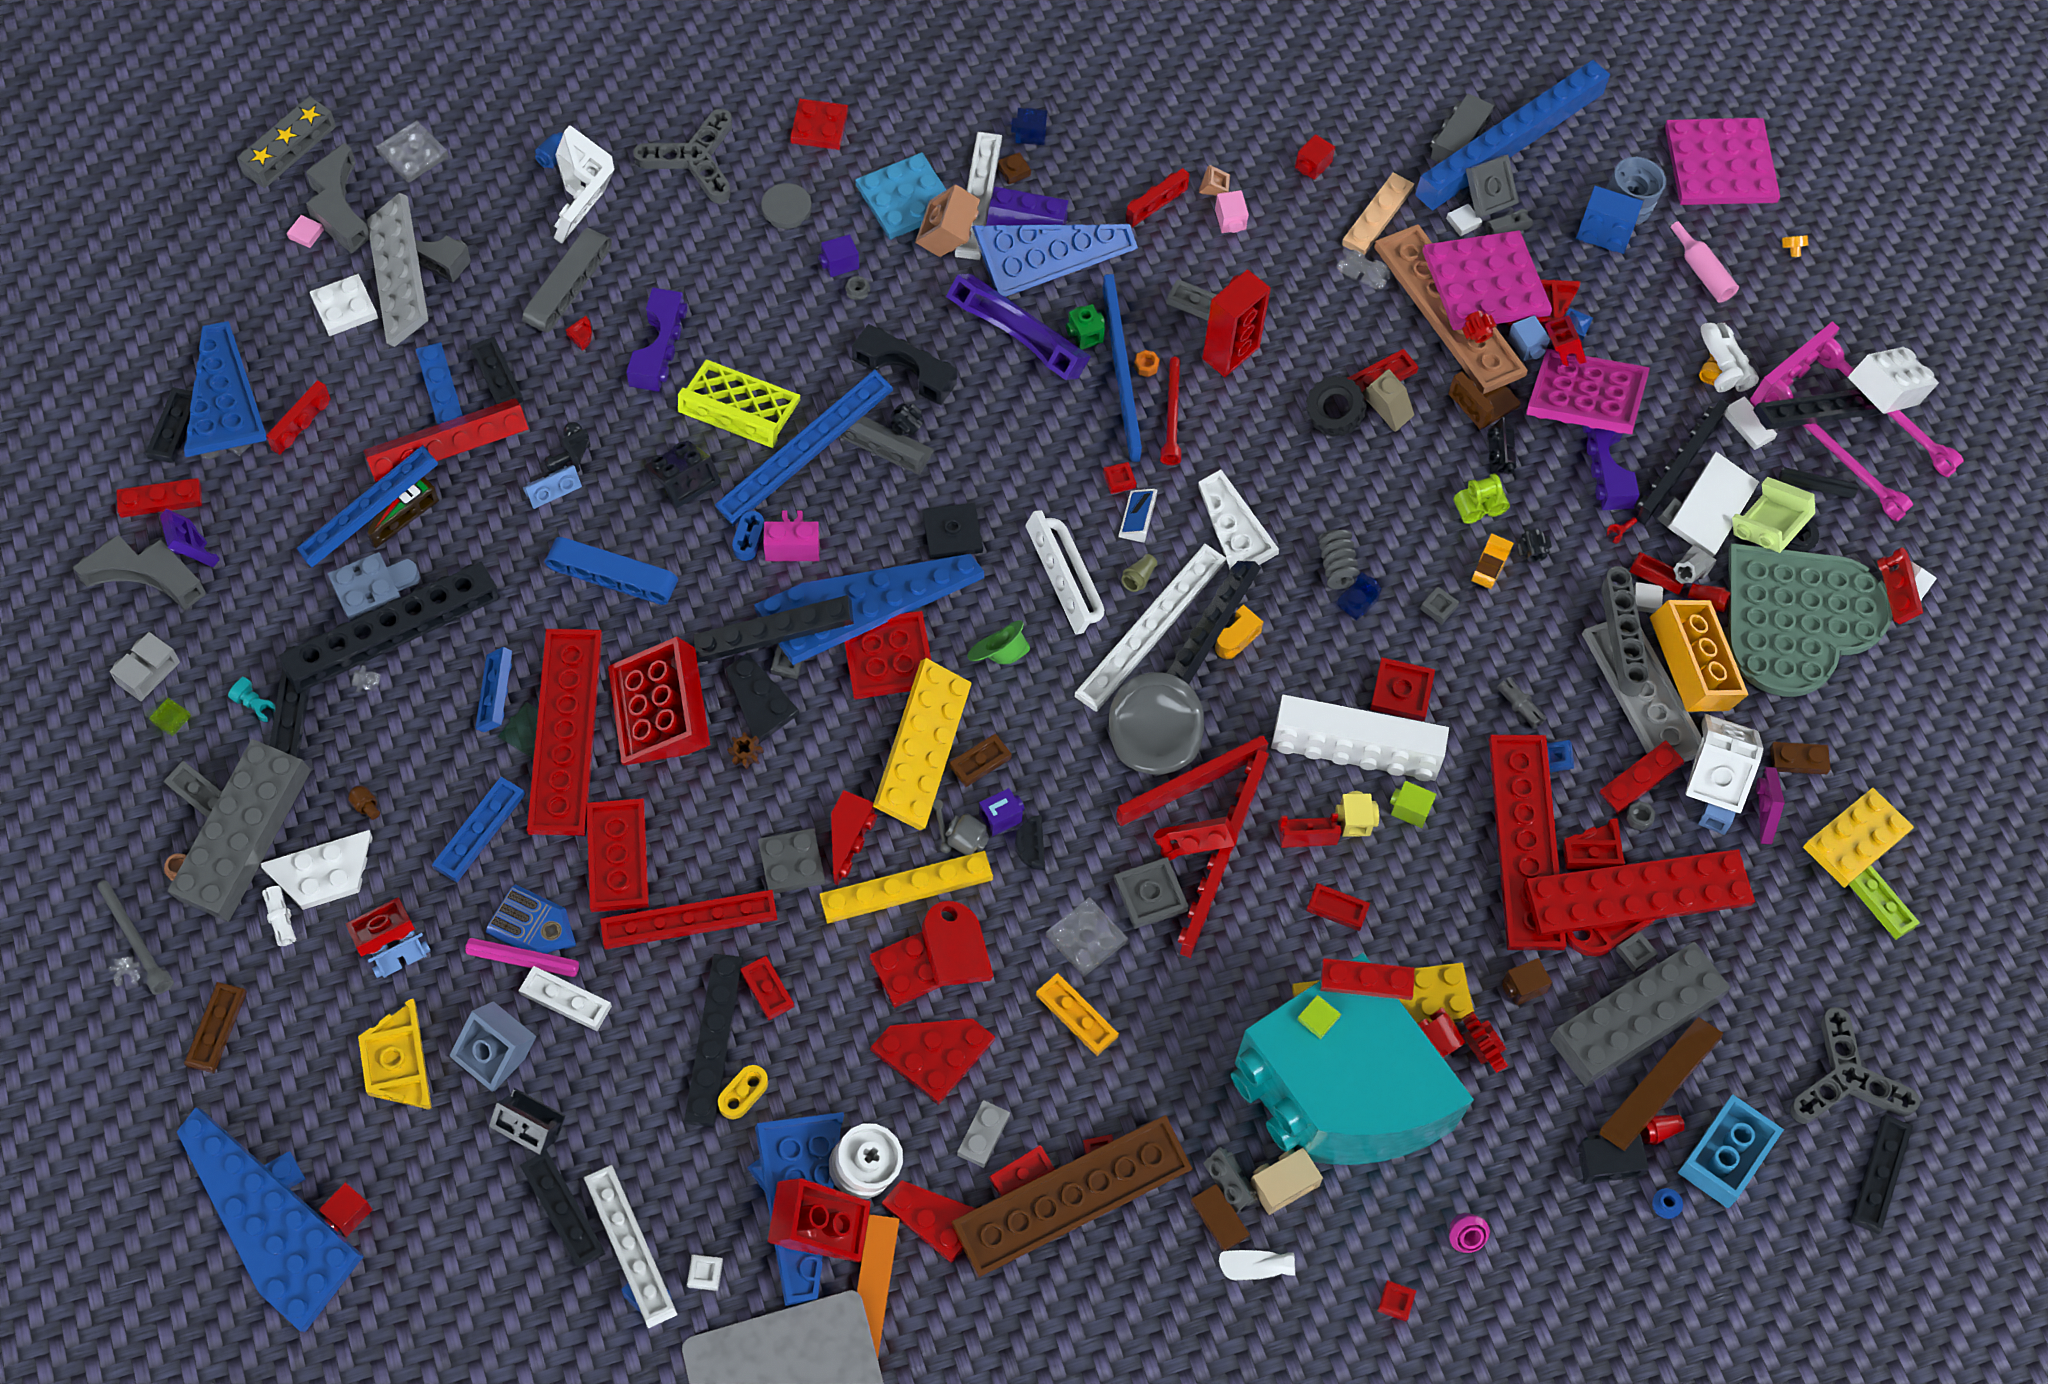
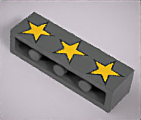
M309 96L237 157L243 174L265 189L336 128L332 112Z

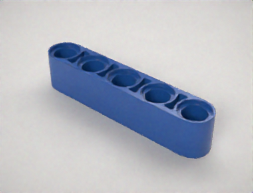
M564 537L555 538L544 562L553 571L660 605L668 604L678 582V577L668 570Z

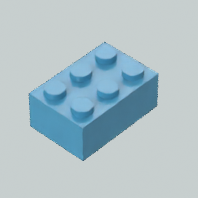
M1732 1094L1677 1173L1729 1209L1739 1198L1784 1129Z

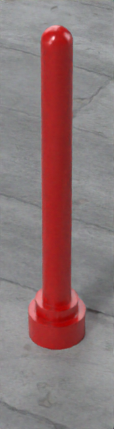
M1176 356L1170 359L1167 435L1166 443L1161 448L1160 461L1165 465L1172 466L1181 462L1182 450L1177 444L1180 359Z

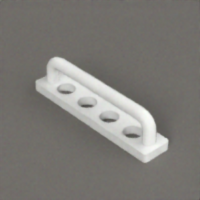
M1042 510L1033 511L1026 523L1027 531L1074 633L1082 634L1090 623H1095L1102 619L1105 611L1104 606L1065 524L1055 518H1045ZM1051 529L1058 532L1094 612L1089 613Z

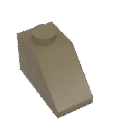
M1390 369L1385 371L1362 392L1364 398L1394 432L1414 416L1405 386Z

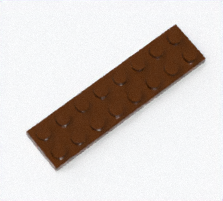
M1164 1115L951 1221L977 1278L1193 1169L1167 1116Z

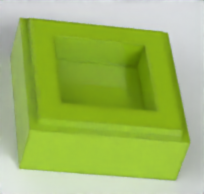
M1317 995L1298 1016L1297 1020L1318 1038L1322 1039L1340 1018L1341 1014Z

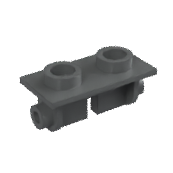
M1220 1147L1203 1163L1236 1213L1246 1204L1250 1206L1258 1201L1256 1197L1257 1191L1253 1189L1246 1176L1240 1178L1238 1175L1242 1170L1234 1159L1232 1152L1228 1153L1227 1149Z

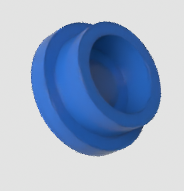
M1664 1188L1657 1191L1653 1196L1652 1206L1660 1217L1672 1219L1681 1213L1683 1201L1676 1191ZM1664 1199H1670L1673 1203V1207L1666 1206L1664 1204Z

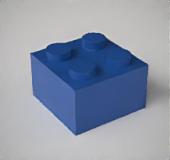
M1594 186L1576 239L1624 254L1643 201Z

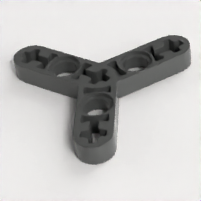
M725 109L714 110L689 143H642L637 145L633 151L635 164L642 169H689L712 202L721 204L728 201L731 195L729 182L711 156L733 127L731 113ZM706 135L715 137L711 142H704L702 140ZM670 152L677 155L674 159L670 160L663 157L666 153ZM643 154H648L647 158H642ZM693 154H698L697 158H692ZM703 170L714 172L709 177H704L700 174ZM716 183L718 189L723 192L715 191L714 184Z
M1830 1008L1821 1019V1028L1831 1073L1804 1091L1792 1102L1790 1114L1793 1119L1799 1123L1808 1124L1849 1094L1898 1116L1906 1117L1913 1114L1920 1105V1098L1917 1092L1862 1067L1849 1014L1842 1008ZM1833 1016L1835 1017L1836 1021L1842 1022V1024L1838 1027V1030L1836 1024L1830 1022ZM1835 1044H1845L1849 1048V1055H1839L1835 1050ZM1846 1072L1851 1073V1079L1853 1080L1850 1083L1845 1081L1846 1076L1844 1074ZM1865 1078L1866 1081L1863 1083L1862 1088H1859L1861 1085L1860 1081ZM1878 1083L1881 1085L1884 1095L1879 1097L1873 1095L1869 1089V1084ZM1827 1086L1831 1088L1834 1092V1099H1824L1820 1095V1087ZM1894 1091V1093L1891 1096L1893 1098L1890 1101H1888L1887 1098L1890 1096L1891 1092ZM1903 1096L1907 1098V1103L1909 1104L1907 1107L1902 1106V1100L1900 1099ZM1814 1100L1816 1104L1809 1112L1802 1113L1799 1110L1801 1106H1806Z

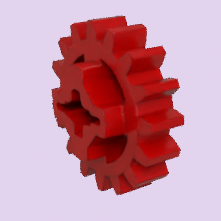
M1473 1011L1461 1018L1469 1030L1463 1034V1037L1481 1065L1489 1061L1496 1073L1506 1068L1508 1064L1501 1053L1507 1049L1488 1019L1481 1023Z

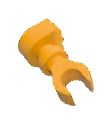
M1709 353L1710 358L1702 366L1699 377L1703 382L1714 385V381L1722 373V370L1719 369L1716 359Z

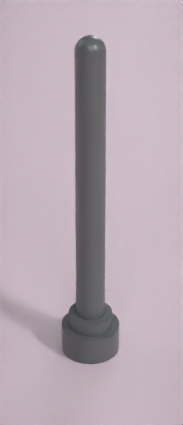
M101 880L98 883V889L147 971L148 980L146 983L152 994L158 995L168 991L174 984L169 972L157 966L109 882Z

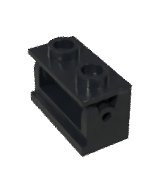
M514 1088L511 1096L508 1095L496 1103L489 1127L530 1150L541 1154L558 1139L566 1115Z
M1641 1134L1635 1138L1625 1151L1606 1138H1601L1600 1135L1584 1138L1576 1149V1153H1579L1584 1184L1639 1178L1649 1169Z

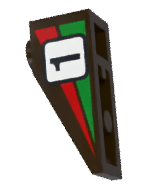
M424 476L375 516L367 532L375 549L439 501L435 487Z

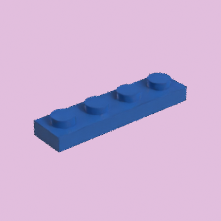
M442 343L417 348V356L437 424L463 416Z
M500 777L433 862V868L457 883L525 796L524 790L505 778Z

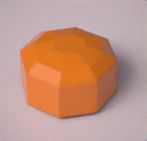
M1144 350L1136 354L1134 369L1138 375L1152 376L1157 373L1160 359L1155 352Z

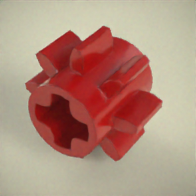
M1476 311L1465 318L1466 326L1462 330L1466 339L1470 338L1475 343H1481L1493 336V328L1497 325L1492 315L1488 316L1483 311Z

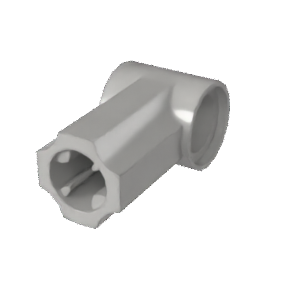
M1693 545L1673 569L1676 574L1675 579L1681 584L1693 583L1698 578L1704 579L1717 560L1696 545Z

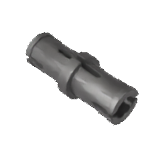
M1511 677L1506 678L1507 682L1503 680L1497 689L1512 704V709L1515 712H1519L1531 725L1532 729L1537 728L1538 725L1540 726L1547 717L1532 703V697L1529 694H1524Z

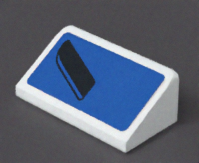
M1157 489L1130 491L1119 537L1145 543L1157 497Z

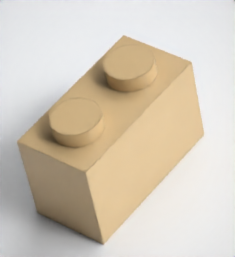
M1304 1147L1296 1152L1294 1149H1291L1278 1158L1279 1162L1272 1166L1266 1163L1253 1172L1254 1176L1250 1184L1257 1191L1256 1196L1268 1215L1320 1186L1323 1177Z

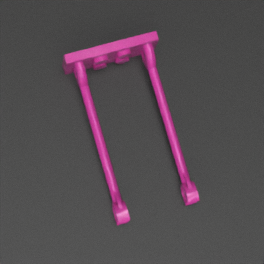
M1832 321L1764 377L1749 400L1752 406L1755 408L1758 403L1793 399V394L1789 388L1794 382L1793 379L1796 376L1802 378L1810 370V365L1816 360L1826 368H1838L1848 377L1855 369L1845 361L1844 351L1834 339L1840 328ZM1900 410L1887 413L1929 451L1933 465L1941 475L1949 477L1956 471V467L1964 461L1955 449L1936 444ZM1816 423L1803 425L1879 496L1888 517L1898 522L1906 515L1905 512L1913 506L1912 501L1907 495L1884 487Z

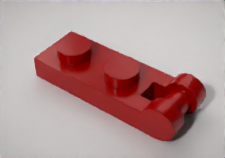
M1901 547L1895 550L1893 555L1878 559L1877 564L1883 574L1894 621L1902 624L1923 614L1907 551ZM1898 564L1899 568L1894 571L1893 566Z
M1228 817L1162 828L1153 834L1156 844L1162 848L1160 851L1162 857H1168L1169 861L1181 855L1232 847L1236 845L1238 840ZM1171 840H1177L1178 843H1171Z

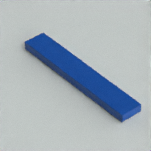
M422 445L296 549L311 567H314L439 463Z

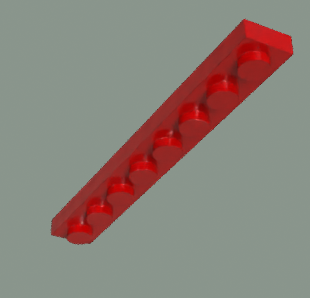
M1258 750L1255 759H1249L1244 772L1248 774L1246 783L1240 781L1235 797L1239 798L1237 806L1231 805L1227 814L1237 839L1267 764L1269 753ZM1234 846L1221 848L1218 854L1212 853L1207 869L1211 870L1208 879L1203 877L1197 891L1198 894H1201L1198 903H1192L1187 917L1192 919L1189 928L1183 926L1178 939V943L1182 944L1180 954L1191 958Z

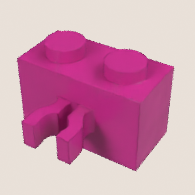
M782 511L783 522H764L765 561H819V522H803V511H797V518L794 522H790L788 519L787 511Z

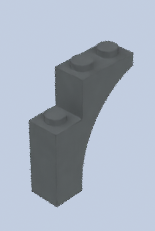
M344 143L306 171L311 188L318 193L306 205L311 219L322 224L324 231L346 250L353 253L369 241L370 237L366 223L351 210L345 200L348 177L356 162L352 149Z
M117 535L112 540L106 541L101 548L91 555L82 558L73 567L79 579L87 588L112 581L138 582L164 592L183 610H186L206 595L200 580L161 539L155 544L149 545L141 554L137 555Z

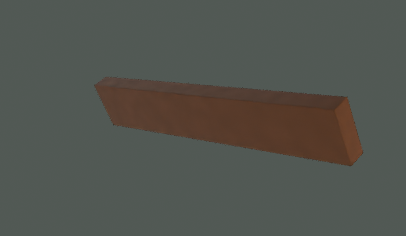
M1698 1017L1603 1125L1599 1134L1625 1151L1722 1039L1723 1032Z

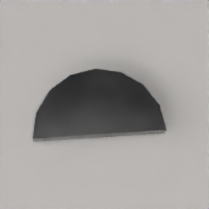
M1038 815L1030 817L1017 830L1015 848L1018 857L1025 865L1033 869L1045 871L1042 816Z

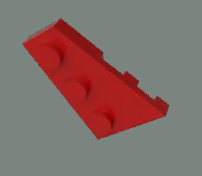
M903 1180L897 1184L882 1202V1206L896 1218H899L905 1226L950 1263L963 1250L951 1221L976 1209Z

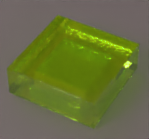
M167 698L149 719L153 724L173 737L191 717V714L185 708Z

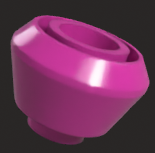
M1471 1213L1457 1215L1450 1224V1242L1457 1251L1462 1253H1471L1481 1249L1490 1235L1487 1222L1483 1218Z

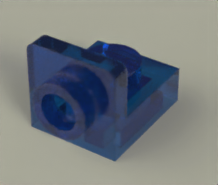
M1361 572L1357 576L1356 583L1338 599L1337 605L1357 621L1378 602L1382 588L1373 577H1368Z

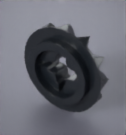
M1809 520L1797 533L1803 534L1800 540L1798 537H1794L1785 547V550L1791 549L1808 553L1812 548H1815L1819 541L1817 526Z

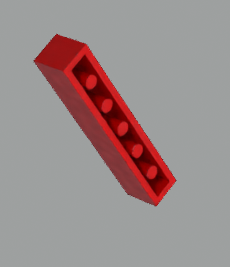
M514 398L365 449L363 452L375 482H378L422 445L436 461L526 431L529 428L521 405Z

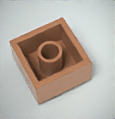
M956 184L931 199L915 243L938 257L952 252L962 244H966L971 237V225L979 213L977 208L980 199Z

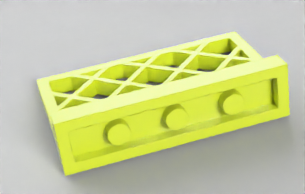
M706 359L688 387L682 388L678 393V412L773 448L777 443L779 432L798 405L800 395ZM708 370L718 373L720 377L707 379L705 374ZM737 380L742 382L743 386L730 388L728 382ZM724 384L726 390L714 393L710 387ZM706 388L708 394L701 395L694 392V390ZM761 389L766 391L767 395L754 398L752 391ZM747 392L749 399L736 401L734 395ZM729 397L732 403L725 404L716 399ZM784 398L789 400L790 403L778 406L775 400ZM771 402L773 408L760 411L758 404ZM753 405L755 412L748 413L740 408ZM777 415L779 420L775 423L764 419V417Z

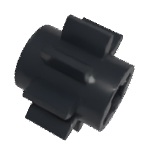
M904 403L898 405L890 416L893 420L891 428L900 436L904 432L908 435H913L923 423L920 419L922 417L920 414L921 410L914 403L909 407Z
M1537 529L1523 533L1522 538L1519 539L1520 544L1517 545L1519 556H1525L1526 560L1531 563L1546 559L1547 554L1550 553L1549 548L1552 547L1550 536H1544L1543 532Z

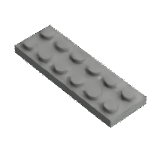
M401 193L397 194L367 219L386 343L394 347L428 321L408 196Z
M1607 622L1584 629L1582 635L1646 753L1648 754L1667 740L1683 758L1684 762L1695 759L1702 736L1689 713L1686 712L1682 700L1642 628L1649 678L1642 692L1634 697L1623 694L1619 689ZM1621 629L1623 632L1629 633L1627 630ZM1625 653L1627 656L1633 657L1631 654ZM1629 677L1631 680L1638 682L1637 679Z

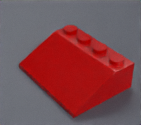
M674 637L608 666L622 765L626 766L684 756L710 746L695 647L679 637Z

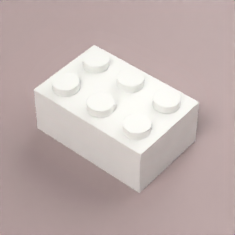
M1904 347L1868 354L1848 376L1883 414L1919 405L1939 384L1934 378V373L1929 368L1922 366L1916 360V355L1910 349Z

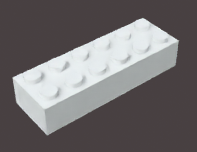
M1282 695L1271 749H1276L1284 754H1302L1310 759L1322 758L1332 760L1339 765H1357L1365 770L1377 769L1387 771L1395 776H1412L1420 781H1436L1445 757L1449 727Z

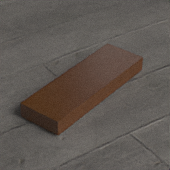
M220 982L216 983L184 1064L186 1067L215 1074L247 994L244 988Z

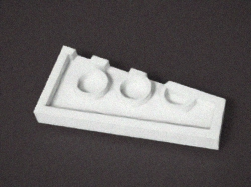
M1222 470L1199 481L1201 495L1229 569L1237 561H1255L1260 565L1279 554V548Z

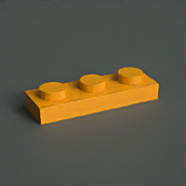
M1058 973L1036 991V996L1096 1056L1118 1038L1119 1033Z

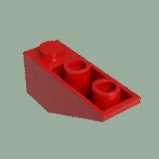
M845 790L841 793L831 812L834 884L839 885L842 877L847 878L853 865L851 860L855 853L859 854L865 842L863 836L867 829L872 830L877 819V814H875V808L873 807L874 802Z

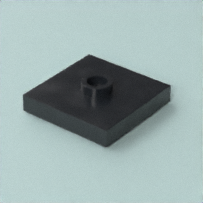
M975 502L922 509L930 559L983 553Z

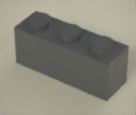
M1469 93L1463 101L1459 100L1453 109V116L1446 118L1441 128V134L1436 133L1430 144V147L1433 148L1431 159L1440 163L1479 137L1490 122L1494 105Z

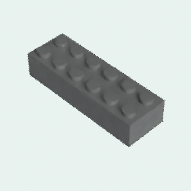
M251 739L171 883L168 892L180 902L229 922L311 772L304 761Z
M1694 941L1557 1027L1550 1041L1586 1087L1721 1001L1731 987Z

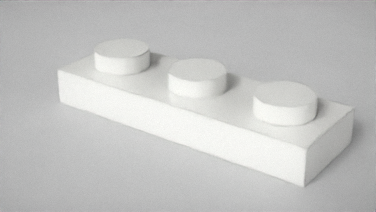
M533 966L519 989L520 995L595 1031H598L612 1007L609 1001Z

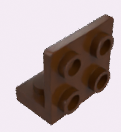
M1462 371L1453 377L1448 392L1480 430L1519 408L1521 404L1506 385L1482 394L1474 381L1468 378Z

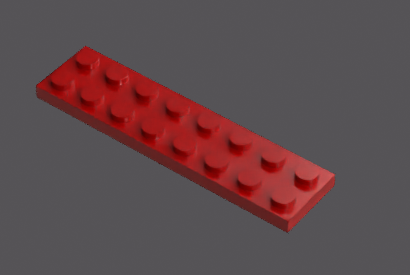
M546 629L527 824L528 835L586 836L587 803L589 801L602 630Z
M1490 735L1489 748L1507 950H1565L1567 947L1565 933L1538 936L1524 886L1526 879L1560 874L1546 735Z
M1739 849L1529 878L1524 882L1538 936L1747 907L1755 903Z

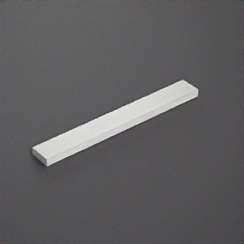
M1204 544L1075 692V698L1097 712L1226 563V557Z

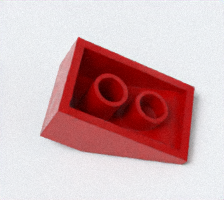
M802 1178L778 1181L768 1242L791 1250L862 1262L871 1202Z

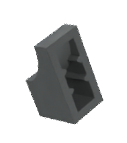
M447 235L444 239L435 242H423L415 239L419 265L452 283L471 262L467 245L459 239L454 240Z

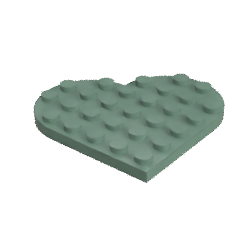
M1731 544L1729 547L1728 591L1731 592L1728 602V645L1739 672L1755 687L1778 696H1802L1816 691L1831 677L1836 669L1840 655H1853L1864 652L1875 646L1887 632L1893 615L1885 584L1882 580L1879 582L1869 572L1870 569L1849 558L1782 550L1779 553L1764 547Z

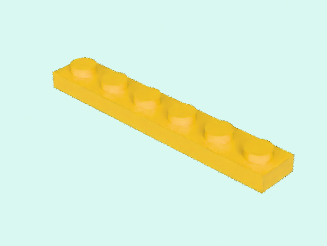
M982 851L820 893V900L828 924L992 881L993 874L986 852Z

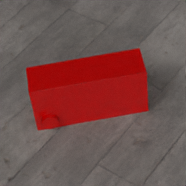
M1248 269L1240 276H1234L1228 286L1211 300L1202 359L1223 377L1229 375L1260 348L1271 287Z

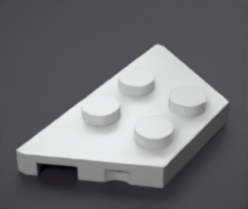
M370 830L261 863V867L302 910L360 892L361 875L366 867V855L369 843L372 842V835Z

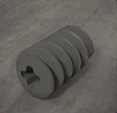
M1330 530L1322 533L1318 539L1320 541V549L1322 550L1321 556L1323 558L1328 587L1337 590L1351 587L1355 582L1354 579L1360 575L1359 569L1356 568L1358 561L1354 559L1356 552L1353 550L1352 533L1348 530Z

